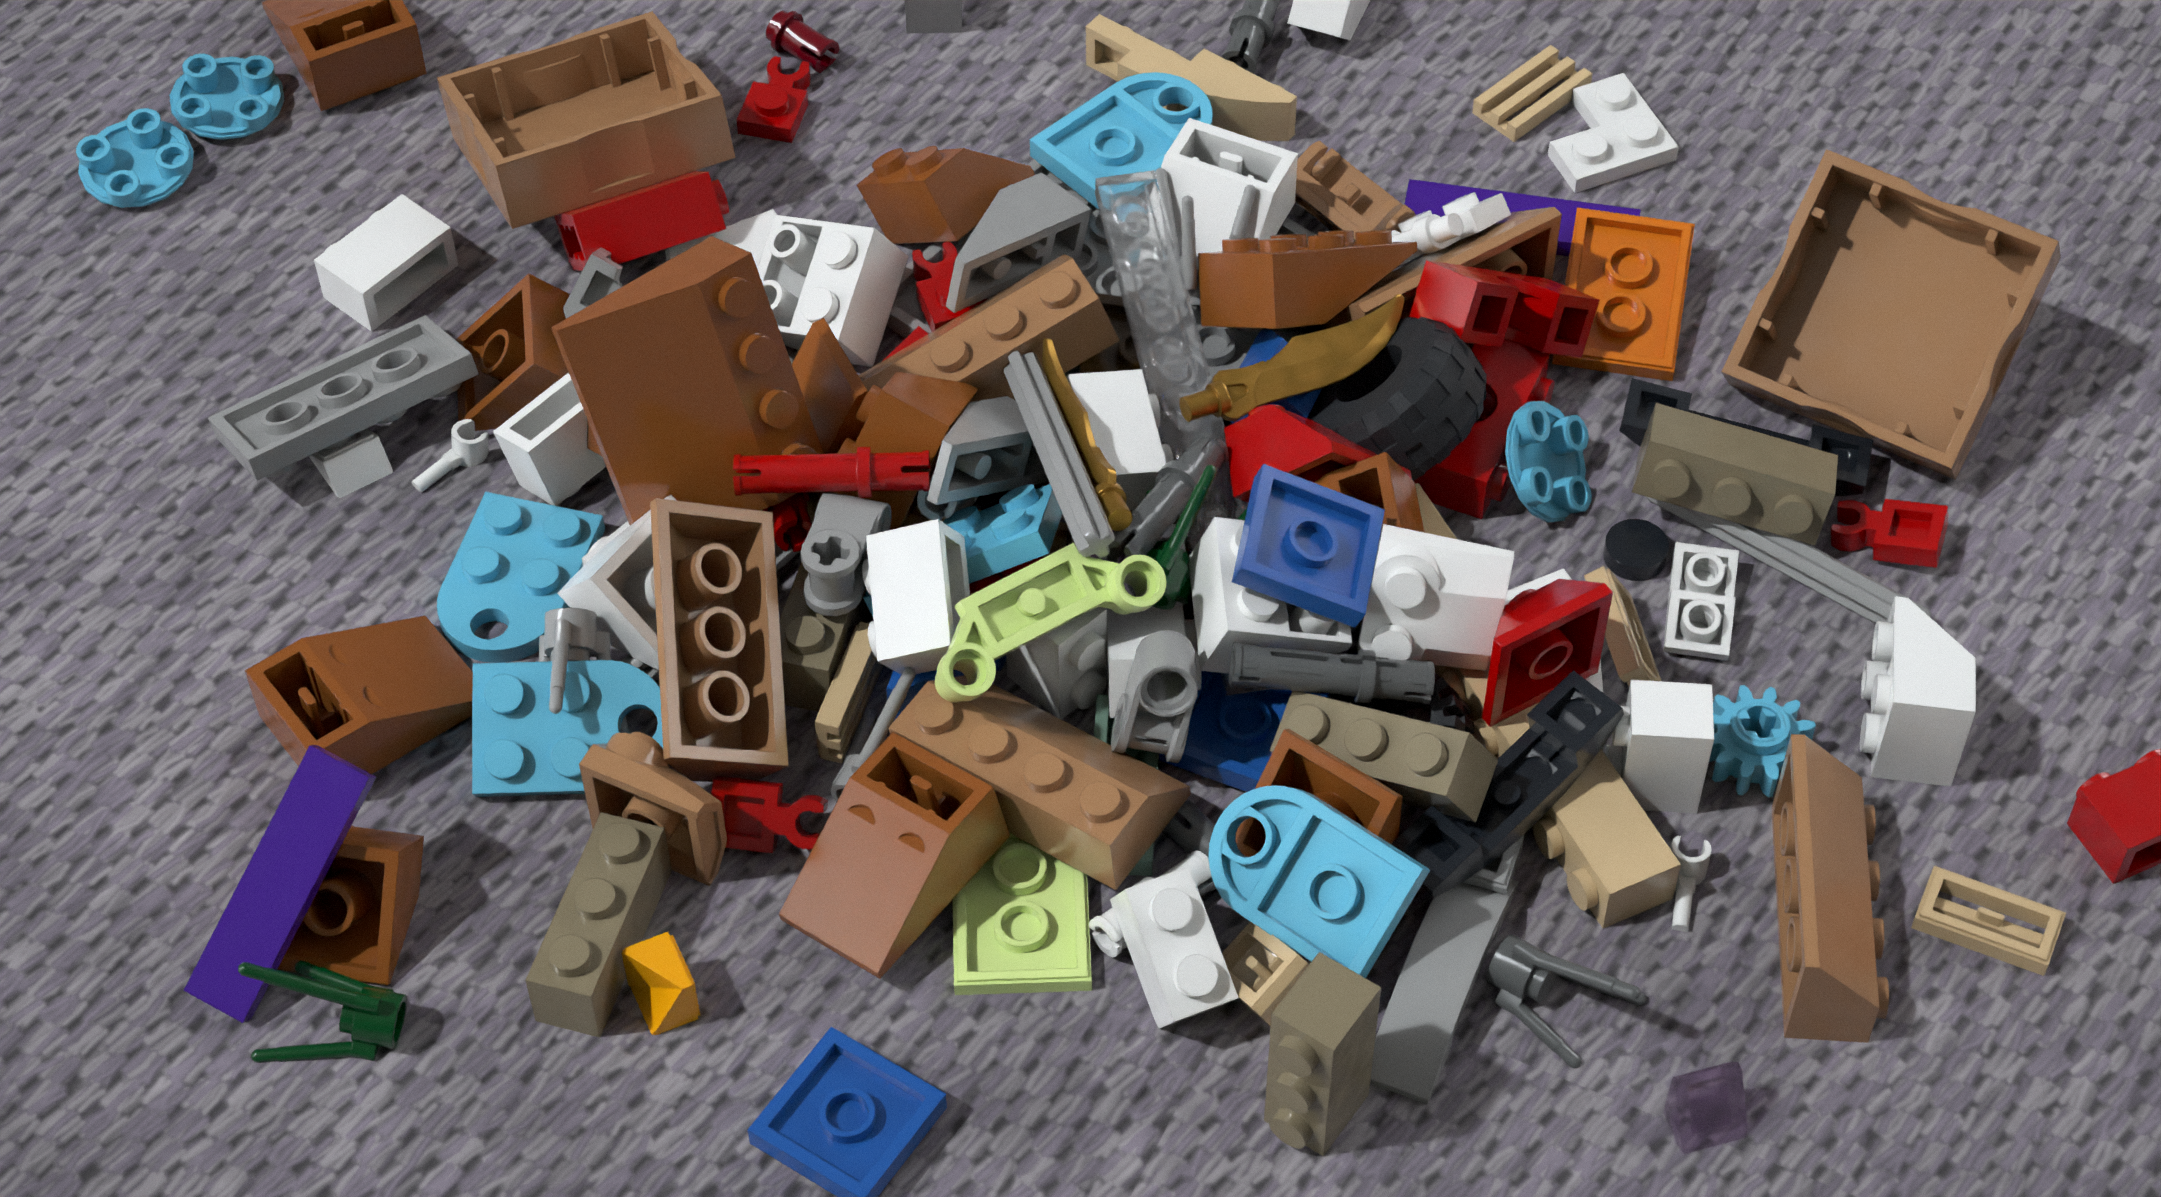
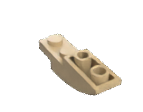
M1101 14L1096 16L1086 26V65L1117 82L1126 77L1141 73L1157 72L1176 75L1191 81L1207 95L1212 106L1213 126L1260 141H1289L1295 135L1297 96L1286 91L1281 86L1272 84L1239 67L1236 63L1226 60L1206 49H1202L1190 61L1175 51L1166 49ZM1168 104L1163 108L1169 111H1182L1188 107L1182 104Z

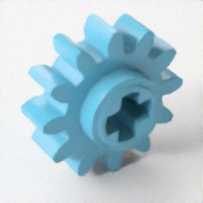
M1740 685L1735 703H1732L1729 698L1723 695H1716L1713 702L1714 743L1709 762L1716 761L1712 780L1719 782L1732 775L1737 778L1736 791L1738 795H1744L1749 790L1751 783H1759L1762 792L1768 798L1773 797L1777 780L1780 778L1791 734L1806 735L1811 740L1813 738L1816 727L1815 722L1810 720L1796 721L1801 703L1798 700L1787 702L1782 707L1775 703L1777 698L1776 690L1773 687L1766 689L1762 699H1754L1749 688L1745 685Z

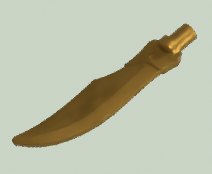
M1395 295L1386 304L1359 319L1329 329L1292 337L1279 353L1266 362L1261 361L1237 369L1219 370L1213 376L1212 382L1207 384L1204 391L1180 398L1179 405L1184 419L1190 422L1213 414L1215 417L1236 422L1256 407L1322 389L1346 379L1372 361L1387 345L1397 328L1402 314L1403 295Z
M1044 338L1042 354L1043 371L1111 529L1114 531L1124 530L1131 524L1133 519L1132 513L1126 505V493L1116 483V470L1108 463L1100 447L1096 446L1088 412L1077 398L1062 370L1052 339Z

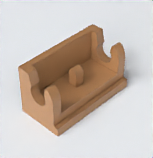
M1321 141L1313 143L1298 158L1295 202L1331 231L1353 230L1354 241H1356L1355 232L1396 230L1401 233L1398 224L1416 216L1412 209L1403 205L1342 158L1333 148L1327 152L1328 147Z

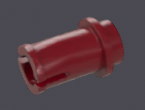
M779 11L772 17L767 26L766 38L771 41L773 50L779 53L785 50L799 60L809 62L810 67L817 73H822L836 60V58L825 52L828 50L833 54H838V42L829 39L805 24L802 15L796 11Z

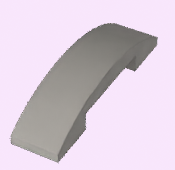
M1512 879L1506 894L1462 882L1449 891L1433 898L1407 955L1376 1035L1370 1084L1425 1104L1429 1103L1451 1050L1453 1035L1492 940L1498 936L1519 881Z

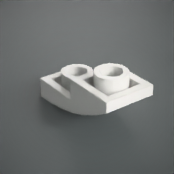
M1681 542L1675 543L1663 652L1728 661L1736 600L1734 592L1739 550Z

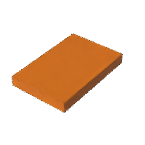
M1577 207L1565 286L1597 298L1600 301L1582 358L1553 354L1552 364L1672 381L1695 224Z

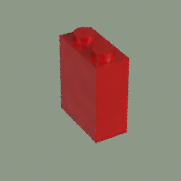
M693 171L555 215L554 218L571 268L582 271L590 255L599 248L611 252V260L620 264L725 230L726 225L722 215L729 213V205L725 191L718 179L711 181L708 171Z

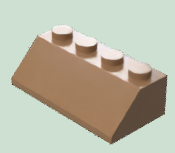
M1555 207L1512 212L1510 216L1476 234L1465 237L1444 249L1425 254L1423 257L1395 271H1391L1327 323L1318 325L1317 331L1336 327L1370 314L1397 294H1401L1404 297L1402 314L1399 321L1403 318H1408L1426 260L1552 280L1562 214Z
M1063 254L858 376L867 391L870 390L873 384L883 388L896 372L968 383L978 389L972 402L1005 396L1015 400L1003 371L1010 363L1008 356L1012 352L1018 350L1021 355L1033 352L1037 355L1042 366L1044 338H1050L1053 341L1062 370L1066 373L1120 340L1100 299L1072 257Z
M656 498L650 502L664 761L691 781L713 782V779L717 776L760 780L788 767L773 512Z
M965 675L954 677L960 684L967 685ZM935 680L928 681L889 727L890 734L892 732L898 734L993 786L1010 834L1114 890H1117L1191 795L1190 786L1125 752H1113L1111 745L994 684L974 700L950 702L938 694Z
M1791 734L1771 808L1784 1038L1868 1043L1876 1018L1885 1019L1889 1005L1887 977H1877L1876 959L1880 960L1882 958L1884 949V922L1882 918L1872 917L1871 901H1877L1879 895L1880 867L1878 861L1868 860L1867 845L1873 844L1875 836L1874 805L1864 804L1861 776L1806 735Z

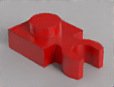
M774 56L767 64L768 84L753 81L736 119L738 134L792 143L808 107V93L806 89L811 82L809 62L802 61L797 72L782 74L781 57Z
M951 242L942 243L943 260L937 263L925 260L920 249L913 250L912 252L913 274L917 280L916 297L932 332L987 300L984 299L955 313L946 307L954 264L958 255L956 247Z
M1885 499L1882 511L1870 510L1864 503L1855 500L1838 502V522L1849 524V526L1832 524L1831 546L1840 551H1856L1865 546L1873 547V560L1937 568L1948 527V506Z
M717 776L713 779L711 795L722 804L727 835L725 848L773 853L777 848L778 835H785L796 847L813 849L820 833L805 831L800 824V816L805 811L823 813L828 808V800L817 795H806L797 799L793 804L782 803L783 783Z

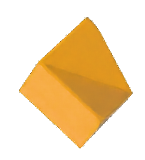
M665 932L622 950L621 954L627 983L632 989L652 1035H659L698 1020L700 1009L695 982L673 935Z

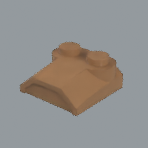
M616 733L610 738L608 743L593 744L579 763L592 828H594L601 812L664 827L672 870L710 886L719 872L727 842L721 802L693 781L669 768L668 763L664 761L661 745L644 733Z

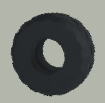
M1414 317L1403 318L1398 322L1397 328L1387 345L1372 361L1346 379L1322 388L1307 418L1378 455L1387 452L1397 464L1411 471V477L1414 481L1437 463L1440 464L1469 435L1471 428L1476 420H1479L1484 410L1486 373L1472 350L1460 339L1452 327L1449 328L1444 323L1425 317H1420L1419 319Z

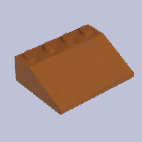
M710 236L551 327L629 525H632L650 510L651 501L656 498L664 499L669 495H672L677 501L758 511L780 504L796 493L743 494L742 496H735L733 476H759L761 473L737 474L733 470L734 454H824L754 258L749 251Z

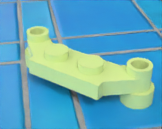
M1072 543L960 600L954 606L960 617L948 651L942 657L937 667L935 687L938 694L950 702L971 701L978 698L989 689L995 679V660L1097 607L1108 608L1122 615L1149 609L1161 599L1165 592L1166 575L1163 568L1156 560L1146 555H1132L1121 563L1089 556L1083 557L1079 554L1075 544ZM1124 583L1133 587L1136 596H1132L1127 592ZM953 669L961 671L966 676L967 685H962L956 681Z

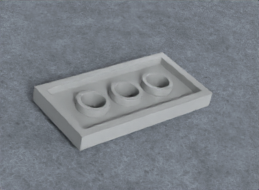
M424 315L208 417V420L217 440L258 481L264 477L283 475L296 466L297 461L320 450L339 448L348 443L352 435L376 423L384 424L401 418L408 408L430 397L449 395L455 392L462 382L479 373L472 354L428 316Z

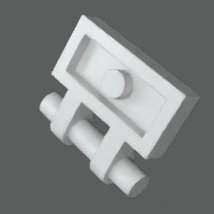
M1473 192L1442 206L1445 216L1440 217L1432 214L1431 210H1428L1399 223L1398 226L1401 233L1392 230V242H1417V252L1400 265L1422 254H1430L1444 249L1510 216L1511 213L1502 193L1479 202L1476 193Z

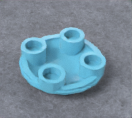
M207 54L190 56L184 61L182 65L183 75L176 80L169 95L171 113L183 128L198 136L219 140L242 138L264 129L279 115L285 101L282 82L275 74L273 62L261 55L250 56L246 59L233 56L213 58Z
M149 108L133 111L127 117V120L108 126L97 135H90L80 140L76 146V154L79 160L78 174L85 190L100 202L120 208L142 207L167 198L184 184L193 169L194 150L187 135L173 124L162 121L157 111Z
M1545 401L1526 402L1514 412L1507 429L1505 455L1509 477L1519 500L1533 516L1549 523L1565 521L1569 514L1586 511L1590 506L1592 494L1590 486L1585 479L1586 467L1583 450L1587 447L1589 435L1584 421L1578 415L1565 417L1559 409Z

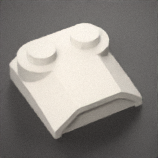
M1383 524L1366 614L1361 621L1356 650H1373L1376 657L1407 661H1433L1434 665L1486 671L1491 659L1494 636L1506 600L1514 551Z

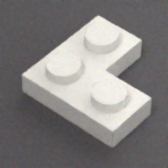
M1621 73L1573 89L1572 104L1591 129L1551 141L1548 150V156L1574 193L1676 161L1679 146L1626 75Z

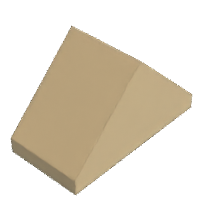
M1252 922L1248 923L1222 953L1239 999L1271 1027L1272 1012L1309 964L1273 934L1270 935Z

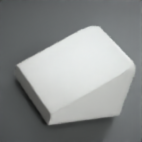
M368 428L352 435L351 440L339 448L320 450L309 456L335 495L339 498L393 473L379 436Z

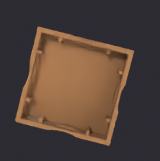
M653 11L577 34L546 47L512 54L437 77L455 142L512 229L736 158L722 95L701 69L679 52L676 39Z
M1826 149L1789 227L1788 238L1780 263L1770 280L1758 293L1721 372L1731 386L1838 431L1874 440L1873 445L1956 480L2060 261L2059 241L1977 208L1962 207L1937 200L1915 188L1906 180Z

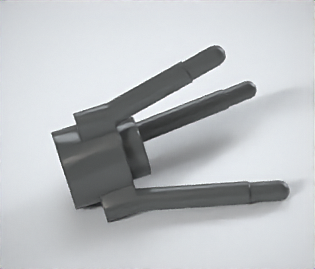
M1513 934L1509 935L1495 952L1487 971V982L1501 989L1496 998L1495 1005L1514 1014L1572 1068L1580 1067L1582 1063L1581 1058L1525 1004L1526 1001L1531 998L1539 1003L1542 1002L1551 991L1558 976L1637 1006H1644L1647 1003L1646 995L1641 993L1637 986L1550 955Z

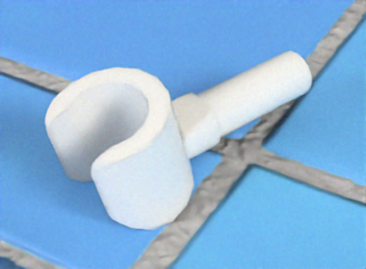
M472 419L458 421L451 429L452 448L443 454L440 460L411 481L412 485L422 493L459 465L471 467L482 463L487 458L489 452L488 433H483L474 439L475 422Z
M1676 836L1671 843L1670 849L1681 866L1675 888L1676 896L1672 929L1688 932L1693 894L1695 893L1696 885L1700 884L1706 877L1712 849L1710 843L1704 840L1701 856H1685L1679 850L1681 836Z

